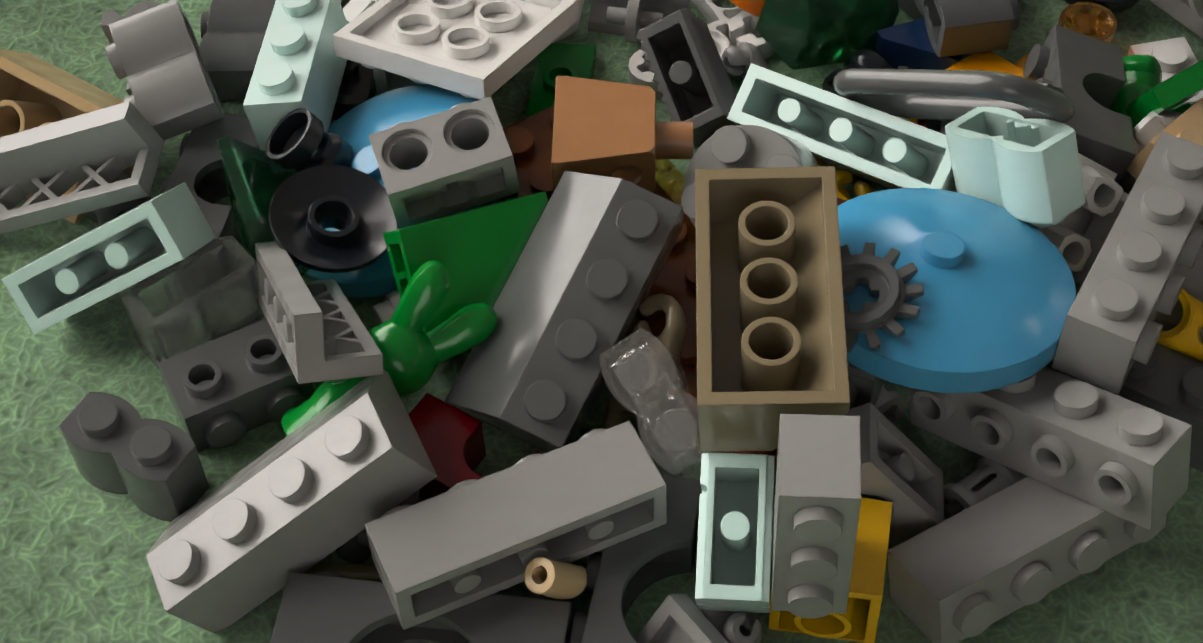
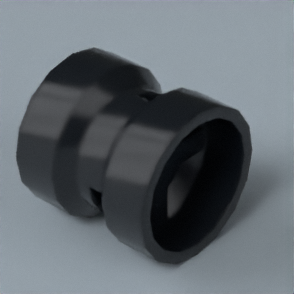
M298 108L282 118L272 130L266 144L267 156L283 169H294L295 173L320 165L350 167L353 158L352 146L336 133L324 132L323 122L306 108Z

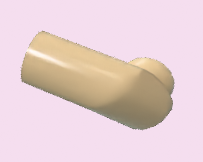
M537 557L530 561L525 568L524 580L527 588L533 593L552 599H571L584 591L587 585V574L582 566Z

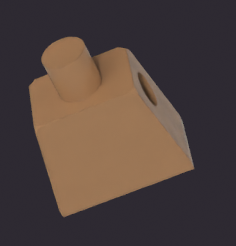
M556 76L551 159L553 192L564 171L623 178L653 192L655 191L656 159H692L693 121L656 122V91L650 86Z

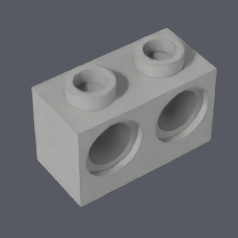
M491 96L471 103H460L449 110L411 122H400L386 130L368 135L399 228L447 216L521 192L513 155Z

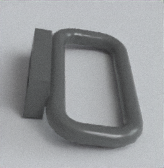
M850 68L840 71L833 80L834 89L840 96L879 111L905 118L942 120L939 133L946 135L945 125L976 107L1005 108L1019 113L1024 119H1048L1062 123L1068 122L1074 114L1073 103L1068 96L1063 94L1064 90L1049 83H1038L1024 77L995 71Z

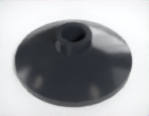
M340 165L314 166L293 174L275 191L269 208L270 231L279 248L286 250L290 258L295 262L321 272L345 273L373 264L387 252L383 232L397 229V221L385 187L362 171ZM326 228H335V229H338V230H340V231H328V230H325V229H326Z

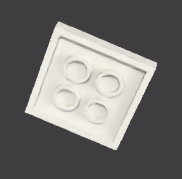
M379 0L333 34L335 56L361 63L362 66L369 69L384 70L410 78V80L416 83L434 85L460 93V95L466 98L481 100L495 93L579 20V0Z

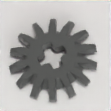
M865 242L863 254L855 255L850 254L848 244L840 246L843 295H853L857 286L866 285L869 286L870 295L878 298L877 302L865 303L862 312H851L848 301L844 300L846 347L848 353H851L859 333H865L870 348L876 350L880 348L876 329L881 327L886 333L900 338L905 334V329L893 318L917 319L920 314V307L903 303L924 295L923 283L905 285L915 276L918 269L912 262L896 270L894 267L901 252L894 248H891L882 259L875 256L876 243Z

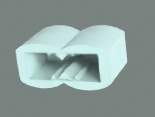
M976 107L945 125L956 192L994 203L1005 208L1016 219L1029 222L1037 228L1057 225L1063 222L1068 214L1086 204L1076 133L1069 125L1048 119H1024L1022 115L1015 111L999 107Z

